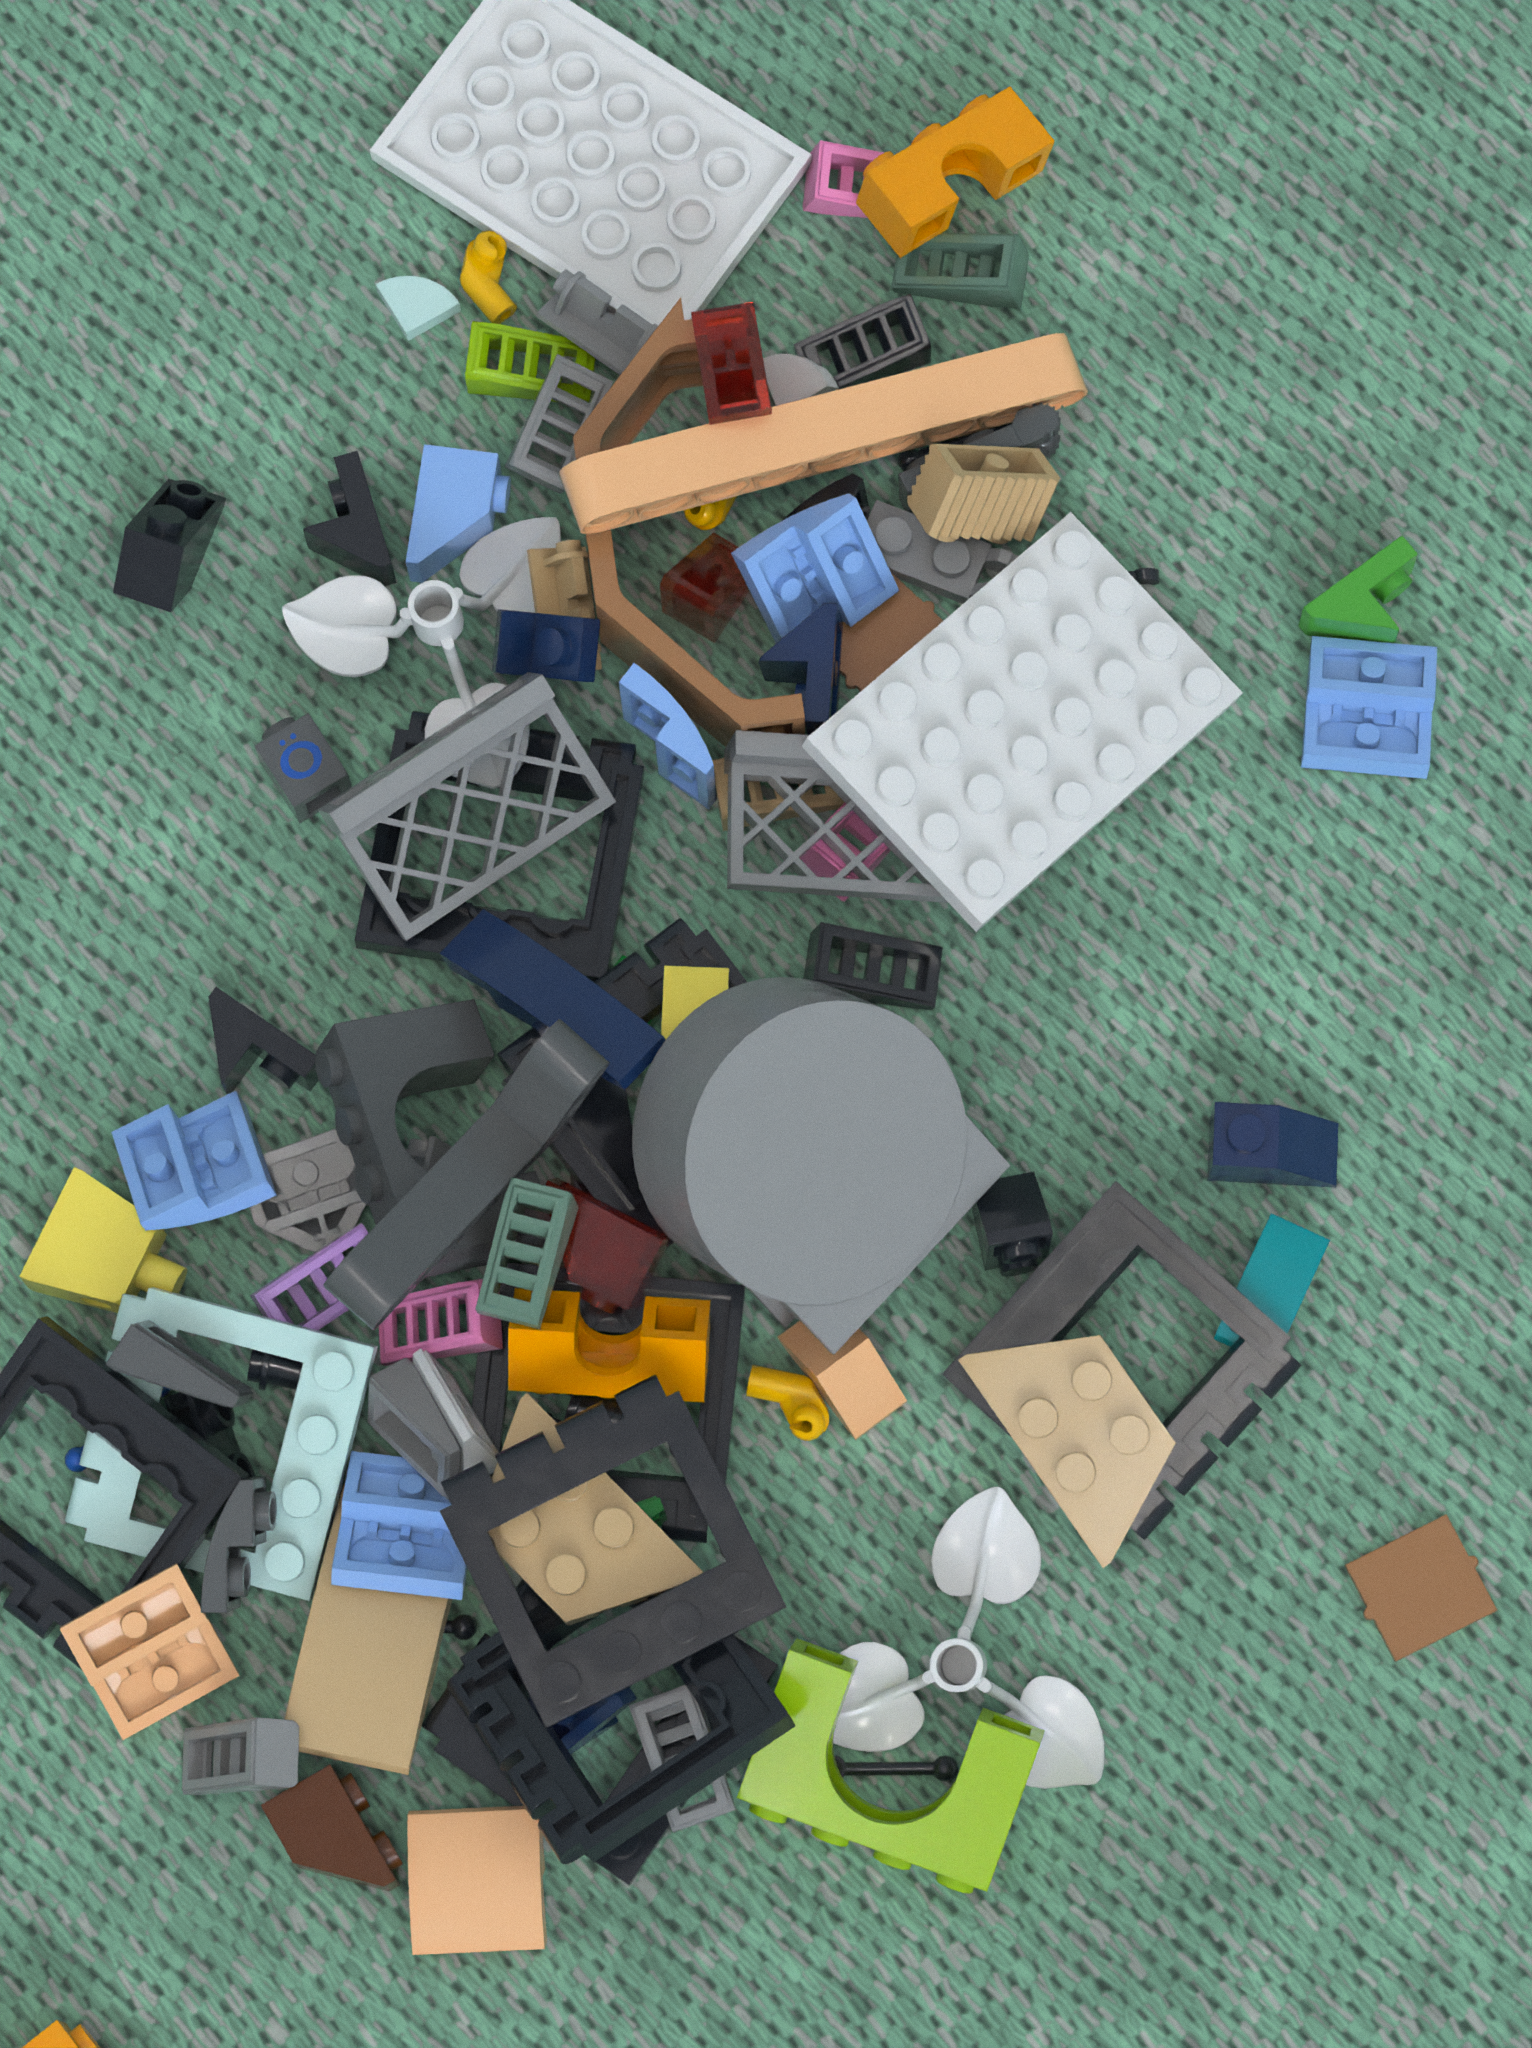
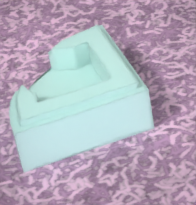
M397 276L376 284L377 293L408 341L461 311L460 303L455 296L445 287L430 279L418 276Z

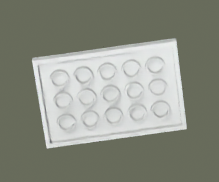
M483 0L370 149L373 161L481 231H494L505 240L509 249L557 279L565 269L573 274L581 271L586 275V279L612 296L608 306L609 311L615 314V311L624 304L652 325L655 323L658 326L680 297L684 320L696 319V316L705 310L803 177L812 161V154L570 0Z
M1070 512L809 735L802 747L977 932L1239 699L1243 692Z

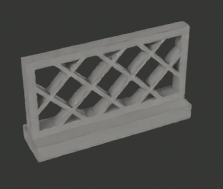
M527 672L318 809L330 831L335 832L403 940L407 941L616 803L613 795L553 700V697L556 695L543 674ZM542 715H545L556 733L551 761L519 754L524 727ZM511 736L508 751L494 748ZM564 749H566L575 766L562 763ZM484 753L506 758L498 795L466 788L472 761ZM517 760L549 767L541 805L509 798ZM560 770L581 774L595 797L573 812L552 807ZM458 771L455 786L440 783ZM431 788L454 793L446 830L413 823L419 796ZM464 795L497 802L489 839L456 832ZM507 804L539 811L534 838L522 846L499 842ZM406 805L403 820L388 817ZM550 814L564 817L547 828ZM378 823L401 827L393 865L370 860L356 837ZM411 830L444 837L436 874L403 867ZM455 839L487 846L481 873L469 881L447 876ZM498 849L512 851L495 863ZM376 869L391 872L388 887ZM402 874L434 881L429 907L410 920L407 919L396 901ZM445 883L460 886L442 898Z
M742 730L734 732L724 749V774H728L727 889L948 903L803 749L802 745L809 735ZM744 780L768 782L784 801L762 820L744 801ZM787 783L802 785L793 791ZM813 785L830 786L846 803L827 823H824L800 798ZM790 806L816 832L795 852L769 827ZM852 810L878 836L857 856L831 830ZM744 820L753 828L745 836ZM758 835L784 860L770 874L743 872V848ZM820 839L846 864L833 878L817 877L800 859ZM883 843L909 869L896 882L880 881L862 863ZM790 867L797 875L782 874ZM853 871L860 879H846L845 877ZM915 875L922 883H909L907 881Z

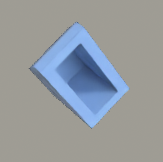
M424 444L406 555V566L410 581L423 583L470 549L482 537L493 532L496 512H507L511 477L502 475L498 453Z

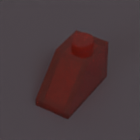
M558 1177L547 1180L545 1186L565 1190L573 1194L579 1207L564 1252L563 1261L569 1280L584 1287L580 1297L591 1305L611 1314L615 1313L618 1306L625 1310L636 1307L671 1239L666 1234Z

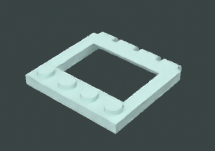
M155 1287L148 1288L146 1298L122 1294L111 1337L114 1340L121 1341L131 1324L150 1320L174 1337H176L177 1331L181 1330L293 1361L303 1362L270 1490L276 1496L277 1516L275 1528L273 1531H266V1542L256 1545V1549L241 1547V1557L249 1559L251 1586L307 1601L312 1600L378 1346ZM108 1350L105 1362L108 1361L114 1351ZM121 1373L159 1403L163 1389L162 1386ZM87 1431L79 1465L101 1471L99 1481L76 1476L65 1522L87 1528L84 1538L86 1542L146 1557L168 1526L130 1516L141 1471L125 1460L118 1451L95 1433L92 1434L90 1431ZM205 1537L184 1568L204 1573L211 1537Z

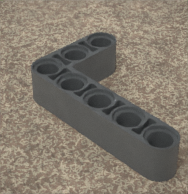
M558 1019L530 1049L493 1105L342 1260L327 1278L323 1287L367 1326L375 1330L507 1191L510 1178L519 1179L551 1145L574 1116L610 1062L565 1022Z

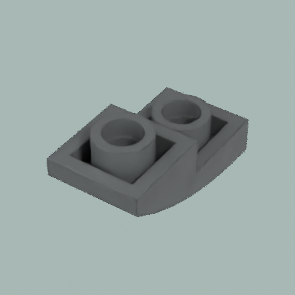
M253 1476L240 1480L219 1517L205 1564L201 1613H228L240 1608L241 1597H247L249 1594L251 1582L250 1562L247 1557H241V1547H253L265 1543L266 1531H273L276 1524V1496L274 1492L267 1491V1476Z

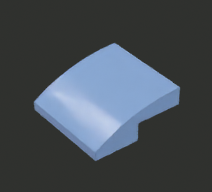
M851 494L827 500L794 514L753 537L731 553L775 643L779 642L824 603H837L842 621L852 627L899 591L859 503Z
M1312 636L1301 768L1427 779L1430 767L1432 711L1436 692L1437 647Z
M633 663L619 681L623 719L655 741L658 774L707 809H710L716 801L714 764L706 744L694 723L672 695L650 674Z
M237 1091L231 1092L181 1118H178L170 1105L167 1104L111 1132L140 1224L145 1231L170 1229L210 1221L236 1213L277 1196L247 1106Z
M351 1451L342 1497L341 1522L332 1563L331 1585L462 1600L467 1566L440 1513V1510L450 1506L451 1503L449 1499L442 1496L403 1457Z

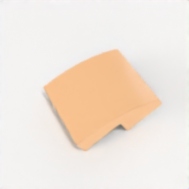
M177 1563L59 1628L88 1682L97 1692L122 1740L239 1676L237 1668L207 1614L201 1613V1604Z
M524 1806L408 1812V1887L412 1955L545 1949L547 1943L543 1890L545 1859L543 1835L538 1829L540 1819H532Z

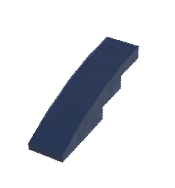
M484 909L439 953L452 971L487 990L499 1008L534 1027L541 1036L558 1019H561L610 1062L601 1077L623 1090L648 1067L666 1040L664 1036L570 964Z

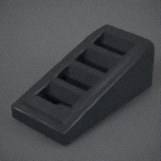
M911 294L882 303L794 344L797 356L805 357L819 366H822L818 352L828 349L838 373L833 378L839 389L889 377L931 363V344ZM900 324L907 341L906 344L897 347L890 327ZM876 332L884 354L874 358L866 336ZM852 341L861 363L853 368L850 367L842 344Z
M821 922L810 933L803 979L832 986L870 1003L933 1010L936 1004L943 947ZM831 949L841 950L838 974L828 972ZM856 952L867 953L863 979L853 977ZM882 955L893 956L889 984L879 983ZM907 958L919 960L915 990L904 988Z

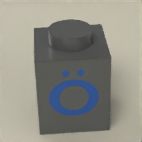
M309 713L296 721L293 717L278 721L263 733V741L255 745L260 763L299 824L317 814L319 808L352 787L348 773Z

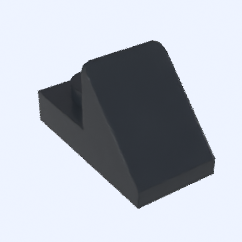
M358 451L333 457L339 479L328 481V486L338 518L304 528L303 532L307 546L310 550L362 576L371 577L381 582L384 586L395 584L397 582Z
M215 987L208 998L220 1080L226 1094L235 1090L258 1057L263 1059L259 1065L260 1070L276 1083L290 1089L297 1082L308 1091H311L319 1081L315 1068L316 1055Z

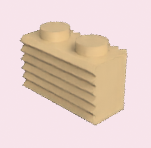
M929 445V454L925 455V464L920 465L921 474L916 475V485H912V495L907 496V502L923 526L924 531L939 541L954 542L961 536L967 540L970 537L977 540L982 537L996 544H1005L1011 541L1012 538L1020 542L1022 539L1031 542L1060 481V477L1039 448Z

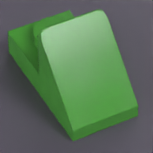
M1403 535L1304 606L1298 625L1299 628L1307 636L1395 643L1399 627L1376 599L1379 598L1383 604H1386L1409 587L1413 581L1409 575L1412 573L1418 555Z

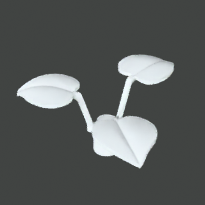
M555 517L522 520L499 528L478 540L467 551L462 560L459 575L463 587L472 595L479 597V599L465 595L462 589L458 587L453 589L443 581H425L413 589L408 599V608L400 610L401 618L393 625L397 616V607L390 591L381 582L371 577L350 575L326 582L306 596L285 604L282 607L285 622L297 645L313 662L333 674L344 677L366 676L380 670L386 664L389 657L388 638L401 637L410 625H413L416 635L424 643L432 646H442L461 698L444 700L431 711L424 729L426 739L506 687V685L501 683H489L471 693L454 644V640L460 635L464 625L460 606L477 611H485L492 604L496 612L498 609L535 613L527 550L556 548V543L561 542L559 521ZM529 725L524 727L519 750V754L526 755L528 749ZM511 736L494 748L508 751ZM484 753L472 761L468 782L490 789L500 787L506 758ZM517 760L514 776L522 766V761ZM458 771L452 774L451 776L457 778Z
M991 1487L964 1502L951 1515L938 1534L932 1551V1572L937 1586L944 1593L951 1596L963 1597L971 1595L970 1605L962 1626L958 1630L957 1638L940 1643L931 1655L930 1670L910 1680L909 1668L905 1658L890 1646L877 1642H862L852 1645L839 1653L859 1662L835 1727L833 1744L867 1752H882L895 1749L910 1741L922 1728L925 1720L924 1708L914 1691L934 1682L950 1692H965L977 1687L980 1691L990 1695L1011 1709V1711L1004 1714L1005 1716L1045 1730L1026 1783L1027 1786L1047 1789L1073 1785H1094L1100 1781L1103 1774L1105 1745L1098 1717L1087 1697L1070 1682L1058 1677L1044 1675L1034 1678L1027 1684L1019 1701L1012 1694L985 1677L987 1671L986 1656L980 1646L971 1641V1635L982 1608L983 1597L997 1604L1015 1602L1034 1586L1041 1568L1040 1544L1034 1530L1016 1508L1006 1491L1000 1487Z

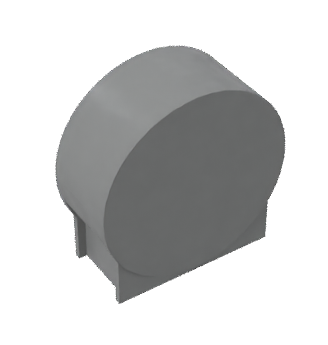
M774 977L746 982L723 991L696 1008L674 1029L655 1055L645 1075L634 1112L632 1152L635 1173L646 1205L665 1234L678 1247L696 1260L747 1287L784 1327H787L794 1318L802 1322L832 1354H835L1011 1166L966 1116L960 1089L952 1070L935 1044L920 1029L905 1018L885 1008L832 986L803 978Z

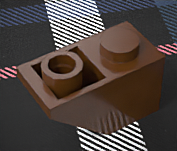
M329 1764L297 1783L294 1787H290L261 1804L290 1859L298 1868L388 1892L400 1886L393 1870L403 1865V1862L384 1830L375 1835L371 1834L360 1814L371 1806L351 1772L340 1778L336 1770Z

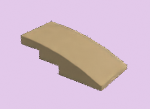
M343 1484L313 1596L284 1720H293L298 1724L299 1752L409 1775L436 1675L440 1645L453 1599L331 1585L332 1563L341 1522L342 1497L345 1486Z

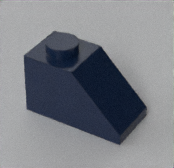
M1215 1102L1209 1125L1207 1181L1336 1188L1339 1123L1281 1105Z

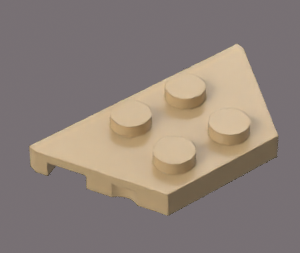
M1097 1335L966 1354L958 1360L1102 1568L1110 1564L1176 1442L1102 1336Z
M526 1393L519 1400L501 1451L543 1431L553 1453L564 1449L565 1446L554 1426L557 1423ZM498 1462L492 1475L494 1483L505 1478ZM606 1472L488 1531L495 1542L501 1558L567 1626L596 1617L599 1613L616 1607L623 1608L648 1600L647 1597L668 1591L704 1573Z

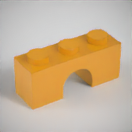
M1010 86L991 98L983 94L968 103L956 119L944 126H941L940 123L931 124L914 138L909 147L895 155L891 151H887L870 162L863 171L864 180L856 204L899 258L949 228L960 198L951 189L944 177L954 174L972 177L985 187L994 200H997L1043 171L1055 140Z
M515 1288L513 1298L530 1302L533 1291ZM552 1290L540 1330L509 1322L508 1390L526 1391L543 1395L552 1393L590 1395L611 1399L615 1398V1394L656 1374L666 1396L679 1391L683 1401L704 1403L709 1363L711 1300L645 1296L642 1323L635 1330L627 1334L606 1335L593 1330L583 1320L580 1313V1292Z

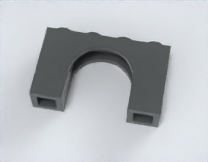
M475 999L334 1023L316 1051L315 1068L317 1077L321 1085L325 1088L328 1087L336 1109L335 1127L337 1135L342 1144L349 1146L356 1167L355 1184L357 1193L363 1203L369 1204L375 1225L428 1172L413 1160L401 1143L395 1123L396 1103L403 1098L415 1094L474 1084L495 1056ZM536 1171L523 1173L519 1178L541 1184ZM506 1192L426 1277L487 1265ZM527 1208L524 1213L525 1216L550 1222L552 1217L551 1214ZM518 1232L515 1242L542 1248L546 1239Z

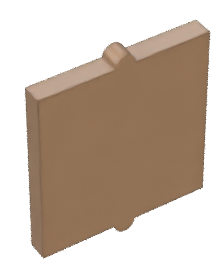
M894 574L892 576L899 589L896 594L852 627L843 622L840 671L846 678L845 685L848 689L857 688L861 692L943 622L934 612L935 606L933 602H923Z
M1447 1514L1345 1565L1366 1606L1363 1612L1364 1618L1374 1621L1395 1662L1497 1611L1475 1569L1478 1566V1559L1475 1556H1468Z

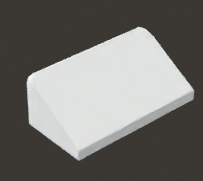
M420 1348L413 1354V1364L460 1447L459 1472L483 1461L489 1474H492L497 1464L495 1454L499 1453L454 1376L430 1353Z

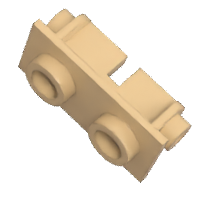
M566 540L556 543V548L528 549L527 556L535 613L595 619L588 566L589 554L586 551V546L581 547L580 540ZM599 641L597 650L596 670L602 669L600 656L601 645L599 644Z

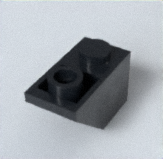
M168 478L125 527L113 593L172 612L193 585L225 506L226 498L207 492V489L199 483L188 480L175 481Z
M1034 1171L999 1178L971 1207L984 1269L986 1271L1000 1268L1001 1276L1005 1277L1026 1274L1035 1271L1039 1267L1038 1260L1046 1259L1049 1255L1053 1235L1050 1218Z

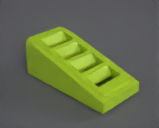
M472 321L465 371L467 391L469 394L535 400L545 380L537 378L540 354L551 355L550 367L555 356L558 354L562 357H576L577 364L593 372L595 370L596 358L563 336L496 323ZM489 349L500 350L498 370L487 368ZM515 351L526 352L523 375L512 373ZM561 376L557 385L558 388L589 402L592 395L591 390L573 382V385L561 383Z

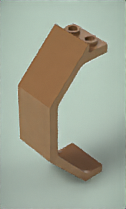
M680 297L574 434L573 442L576 460L593 453L632 444L663 400L676 390L751 380L750 332L747 312L733 314L728 309H711L698 314L696 319L684 320ZM611 530L586 534L597 619H600V642L629 667L635 663L650 674L672 695L691 719L725 747L736 730L805 735V715L801 693L761 699H745L732 693L623 596L618 584Z

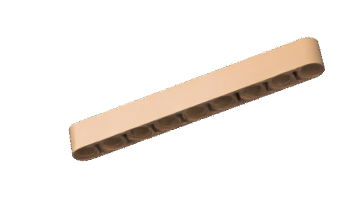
M1055 333L593 453L570 462L559 471V475L580 533L595 534L1013 423L1017 411L1026 407L1032 408L1033 404L1039 405L1040 402L1043 405L1049 403L1050 407L1054 406L1055 410H1058L1062 405L1067 407L1080 401L1087 395L1088 390L1067 335Z

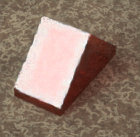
M747 302L691 312L709 424L713 425L771 415L772 408L754 303Z
M713 532L664 574L660 583L662 612L715 643L750 591L731 554L739 547Z

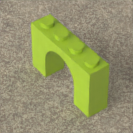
M796 1638L788 1651L774 1691L779 1701L789 1713L795 1727L751 1756L737 1798L750 1803L749 1811L765 1820L786 1823L787 1818H791L812 1826L811 1834L829 1844L846 1847L849 1841L874 1849L873 1857L888 1866L901 1870H910L912 1864L937 1873L935 1880L949 1889L968 1894L973 1893L974 1888L987 1892L1045 1730L983 1707L958 1776L952 1786L940 1798L926 1806L913 1810L897 1811L877 1807L859 1797L847 1785L837 1767L833 1749L835 1727L859 1661Z

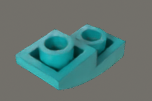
M1271 1213L1236 1289L1288 1334L1330 1240ZM1221 1320L1214 1340L1231 1347L1240 1336L1231 1331L1229 1326Z

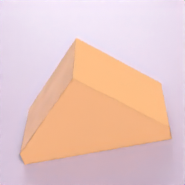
M800 1321L777 1337L803 1373L813 1381L822 1398L855 1440L907 1402V1399L870 1339L860 1329L835 1354L830 1353Z

